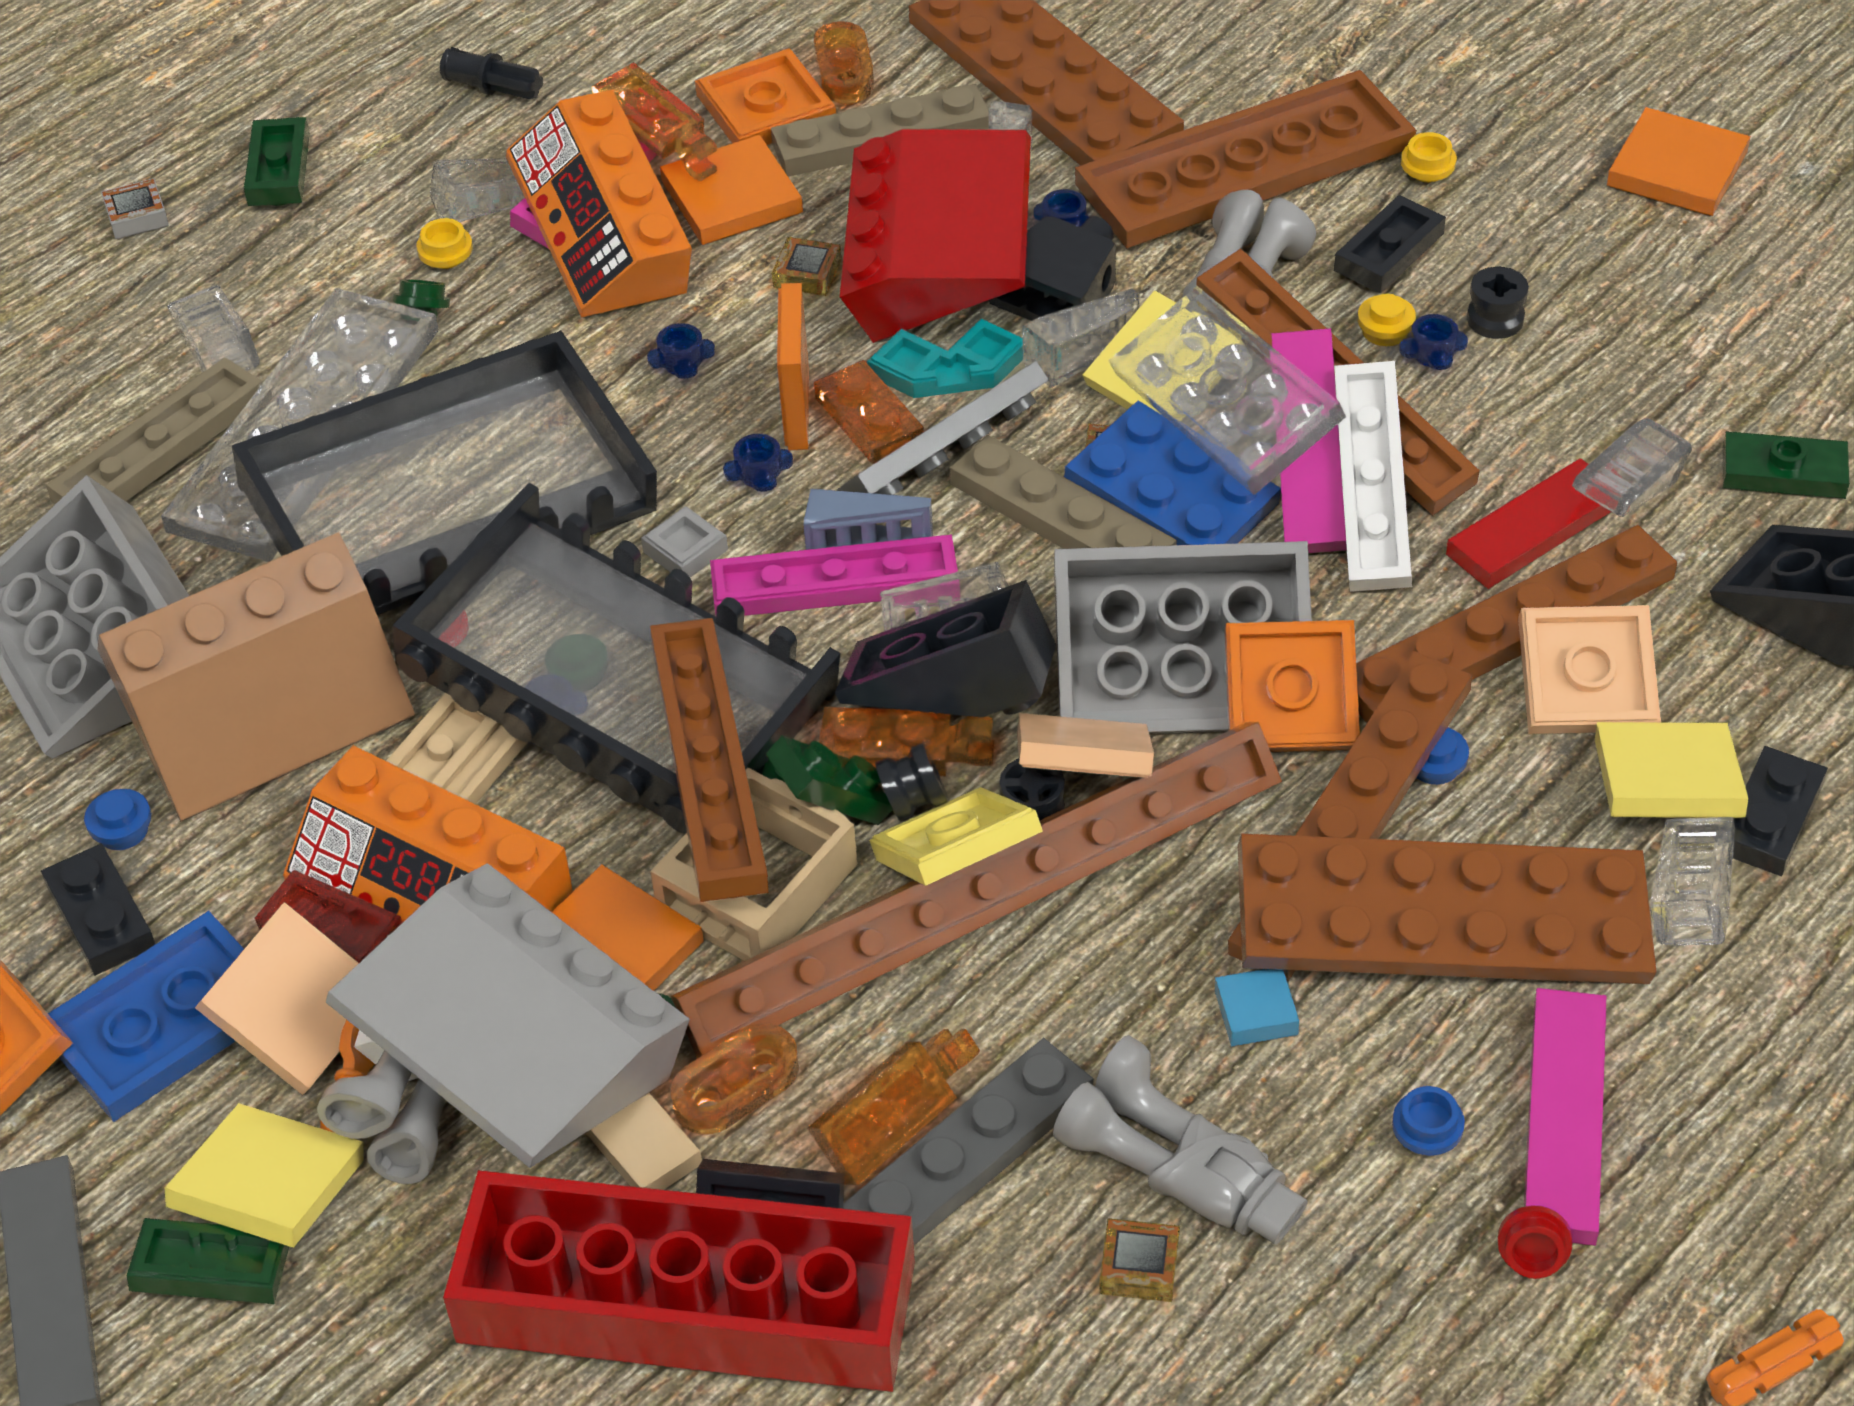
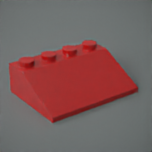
M901 129L884 137L871 138L861 146L854 148L840 298L873 343L895 335L900 329L906 331L1025 287L1031 137L1026 130Z

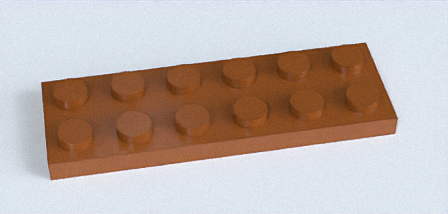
M920 0L909 5L910 24L1080 166L1184 130L1183 119L1034 0Z
M1361 70L1075 167V185L1102 219L1111 226L1114 234L1127 249L1212 219L1219 200L1231 192L1252 190L1258 193L1262 200H1266L1400 153L1408 145L1410 139L1416 135L1417 130Z
M1241 833L1238 842L1242 968L1650 984L1657 973L1643 850Z

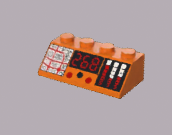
M613 89L560 100L506 150V159L581 318L687 293L692 247Z
M354 745L312 789L283 873L285 883L388 935L398 928L441 887L487 863L550 912L573 892L565 847Z

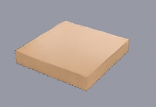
M1649 605L1521 608L1518 620L1528 734L1596 733L1597 722L1661 723Z
M1019 713L1017 740L1019 764L1022 767L1142 778L1152 776L1154 751L1147 724Z
M284 902L195 1008L300 1094L304 1095L340 1052V1037L346 1019L326 1003L327 994L359 963Z

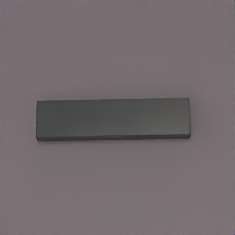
M68 1155L0 1171V1212L20 1406H102L74 1170Z

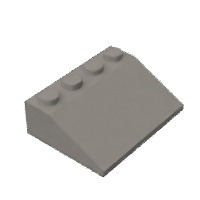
M87 475L0 557V677L43 753L52 759L132 722L97 650L99 635L189 596L134 507Z
M1308 542L1055 549L1054 593L1060 716L1147 724L1149 734L1227 732L1225 624L1312 621Z
M488 863L437 890L328 992L326 1003L529 1168L668 1081L690 1020L658 993L646 986Z

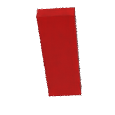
M1579 458L1448 539L1446 555L1487 589H1490L1620 507L1624 491L1583 459Z

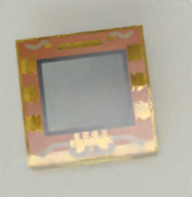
M787 237L772 270L773 288H781V284L802 283V292L827 296L842 260L841 245Z
M1108 1218L1099 1281V1294L1173 1302L1180 1226Z

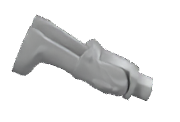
M1252 190L1231 192L1219 200L1212 219L1213 228L1217 235L1213 249L1205 255L1199 272L1185 287L1182 299L1179 301V305L1235 337L1240 333L1196 293L1197 277L1240 248L1242 249L1243 246L1255 241L1249 256L1273 278L1271 271L1279 256L1285 260L1300 259L1308 253L1316 238L1315 225L1303 210L1281 197L1273 198L1264 216L1263 200L1258 193Z
M1130 1035L1119 1040L1105 1058L1099 1070L1096 1085L1093 1086L1089 1082L1081 1084L1064 1103L1054 1124V1138L1073 1150L1099 1152L1148 1175L1149 1187L1156 1193L1175 1197L1193 1211L1227 1228H1231L1234 1225V1230L1242 1235H1246L1252 1229L1277 1245L1301 1217L1308 1200L1284 1185L1286 1175L1280 1170L1274 1169L1268 1161V1155L1261 1152L1248 1138L1222 1130L1206 1120L1201 1114L1195 1115L1183 1109L1160 1093L1150 1081L1151 1053L1147 1047ZM1117 1114L1126 1116L1178 1145L1176 1152H1171L1137 1132Z
M384 1050L376 1066L367 1076L340 1078L325 1090L317 1106L318 1117L327 1128L344 1137L358 1139L376 1135L367 1150V1160L373 1170L387 1180L401 1184H413L422 1181L429 1174L434 1164L438 1148V1124L445 1099L419 1079L409 1100L398 1114L401 1097L412 1072Z

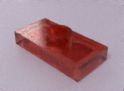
M296 870L290 873L254 918L259 930H261L285 902L358 963L384 941L387 935H390L403 923L401 916Z

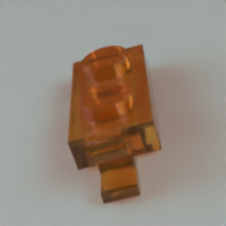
M633 62L592 85V94L613 89L636 137L659 157L665 159L676 152L686 171L698 181H702L717 172V166L707 159V156L717 151V145L709 136L704 134V118Z
M824 707L819 742L828 747L833 753L849 759L853 755L860 756L875 768V762L886 757L894 760L903 758L909 754L912 746L924 742L941 777H946L948 762H961L973 766L992 765L995 749V740L991 739L993 718L968 716L952 726L951 714L900 709Z
M966 1028L960 1029L954 1036H952L948 1029H943L932 1037L924 1047L920 1041L905 1042L807 1127L837 1173H845V1185H859L957 1098L946 1080L972 1061L980 1052V1049Z

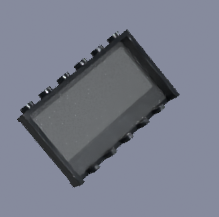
M562 331L529 340L521 345L475 359L469 363L432 376L420 378L412 383L377 395L368 396L360 401L320 415L311 416L300 422L265 434L256 435L248 440L232 445L238 487L241 492L244 491L281 557L339 532L368 590L377 615L416 601L528 483L539 488L540 520L561 532L563 521L572 512L582 515L588 521L590 535L657 511L656 469Z
M528 483L392 625L395 663L411 679L417 682L426 681L449 694L463 709L470 712L479 711L503 725L505 730L514 738L522 742L530 741L555 755L568 769L574 772H585L609 786L612 792L622 800L629 803H639L663 817L666 823L676 831L686 834V824L652 650L650 626L713 618L745 770L750 768L761 775L764 765L769 760L766 753L780 736L783 735L794 739L825 700L829 701L835 694L838 684L841 653L830 647L812 669L795 660L797 638L787 627L778 626L769 636V645L743 632L744 608L734 598H724L717 606L716 616L692 604V580L683 570L673 569L665 578L663 588L640 575L641 553L630 541H621L613 551L612 560L590 548V525L582 515L572 512L563 521L562 532L541 521L539 488Z

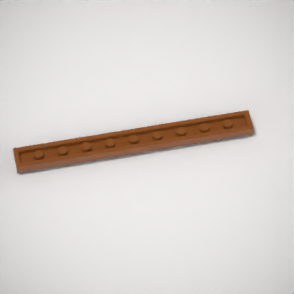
M1246 722L1152 768V776H1148V778H1128L1040 820L1043 832L925 886L915 880L671 995L675 1008L690 1019L686 1028V1034L697 1059L705 1061L1281 783V777L1259 722Z

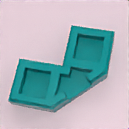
M980 319L947 351L900 329L867 361L868 376L912 398L994 388L1028 355V340L984 319Z

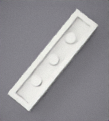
M1395 361L1334 366L1350 592L1412 587Z

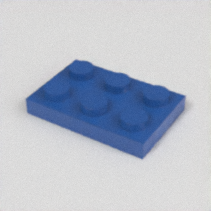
M1139 400L1065 466L1064 473L1066 479L1177 540V545L1239 543L1279 504L1281 494L1279 486Z
M210 911L202 914L48 1013L73 1042L59 1059L113 1122L235 1042L233 1038L195 1008L244 950Z

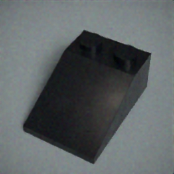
M1772 524L1710 590L1712 601L1836 665L1854 667V531Z
M1027 580L857 641L836 688L835 695L840 704L972 717H985L999 711H1003L1006 715H1012L1028 709L1041 697L1056 643Z

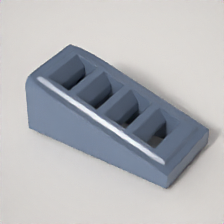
M811 489L804 516L806 550L932 537L931 498ZM911 519L912 528L901 527V520ZM885 522H886V526H884V525H876L877 523H885Z

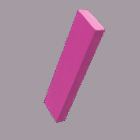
M1331 328L1271 333L1284 542L1307 541L1308 553L1347 550Z
M952 534L710 560L715 615L717 606L726 597L737 600L744 608V616L960 593Z
M1537 988L1533 1013L1524 1207L1535 1205L1556 1211L1567 1221L1572 1233V1243L1596 1246L1600 1215L1607 995Z

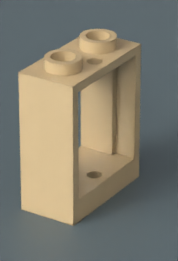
M750 768L746 769V775L758 828L812 856L769 906L765 908L745 896L700 902L687 833L650 871L654 897L702 927L704 939L743 961L793 938L857 866L854 824L841 812L797 799L785 782L779 779H769Z

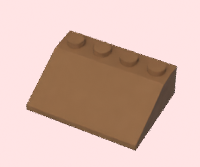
M339 532L99 635L97 650L180 822L415 716L368 590Z

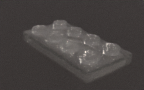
M1198 286L1193 288L1108 360L1115 374L1253 495L1259 492L1346 418L1339 401Z

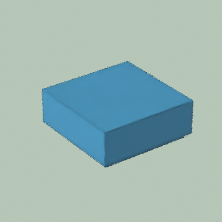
M1261 969L1215 977V995L1231 1047L1298 1035L1299 1018L1283 970Z

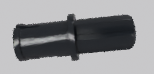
M451 47V49L447 48L440 60V74L444 80L479 87L480 91L486 95H493L497 91L521 98L534 99L538 97L539 90L543 86V77L539 75V71L536 68L503 61L502 56L497 53H489L483 56Z

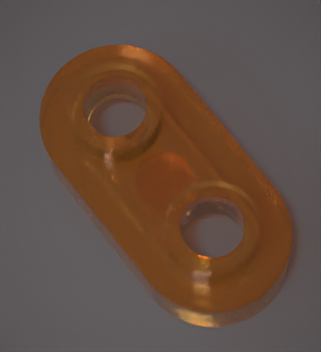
M845 21L832 22L820 27L814 34V50L822 90L831 101L842 105H854L866 99L874 90V73L865 31L857 24Z
M765 1023L751 1025L684 1067L675 1076L671 1085L673 1111L679 1124L697 1134L718 1133L729 1128L785 1091L795 1081L799 1071L797 1045L794 1038L787 1030L777 1025ZM764 1064L773 1066L765 1072L755 1070L756 1067ZM706 1101L717 1102V1104L709 1107L699 1106Z

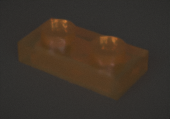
M864 360L814 381L815 399L872 465L924 432L922 424Z

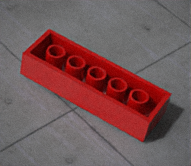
M478 1170L443 1299L455 1341L460 1344L893 1392L915 1266L912 1216Z

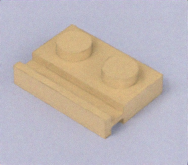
M445 693L386 761L477 804L528 742H522L514 738L505 730L503 725L479 711L470 712L463 709L449 694Z

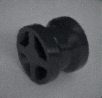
M1502 266L1488 267L1477 272L1473 276L1470 286L1472 301L1467 310L1469 327L1475 333L1492 339H1503L1516 335L1522 329L1525 319L1523 305L1526 303L1529 290L1527 279L1520 272Z
M924 742L912 746L909 754L903 758L894 760L886 757L875 762L884 791L900 822L913 817L916 808L929 803L937 807L949 802L938 769Z
M1018 758L1007 764L1001 772L999 781L1000 795L1036 810L1039 821L1065 809L1063 800L1065 778L1062 770L1022 767L1019 764Z

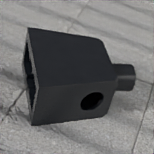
M1054 216L1044 217L1027 230L1025 287L990 299L989 304L1082 341L1115 284L1116 245L1112 241L1114 233L1111 226L1104 219L1097 216L1088 217L1080 227Z

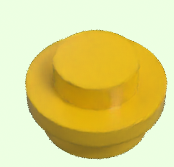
M1425 132L1417 134L1410 139L1408 145L1402 151L1401 166L1409 176L1421 182L1430 183L1450 176L1455 170L1457 157L1452 149V143L1447 137L1438 133Z
M440 218L427 223L421 229L416 245L420 260L428 266L440 269L456 267L464 262L473 250L470 234L460 222L450 218Z
M1380 294L1370 297L1360 305L1358 310V324L1362 329L1363 335L1369 342L1375 345L1394 346L1400 344L1407 338L1415 325L1416 312L1414 307L1407 300L1394 294Z

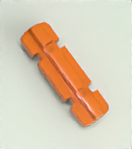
M1816 1309L1794 1321L1793 1326L1796 1330L1792 1331L1789 1326H1786L1739 1353L1737 1356L1738 1364L1731 1358L1710 1370L1706 1380L1711 1389V1396L1717 1404H1722L1723 1406H1744L1757 1398L1758 1394L1755 1389L1758 1388L1762 1394L1766 1393L1812 1366L1814 1363L1813 1355L1820 1361L1841 1349L1844 1338L1839 1330L1840 1324L1833 1315L1829 1316L1822 1309Z

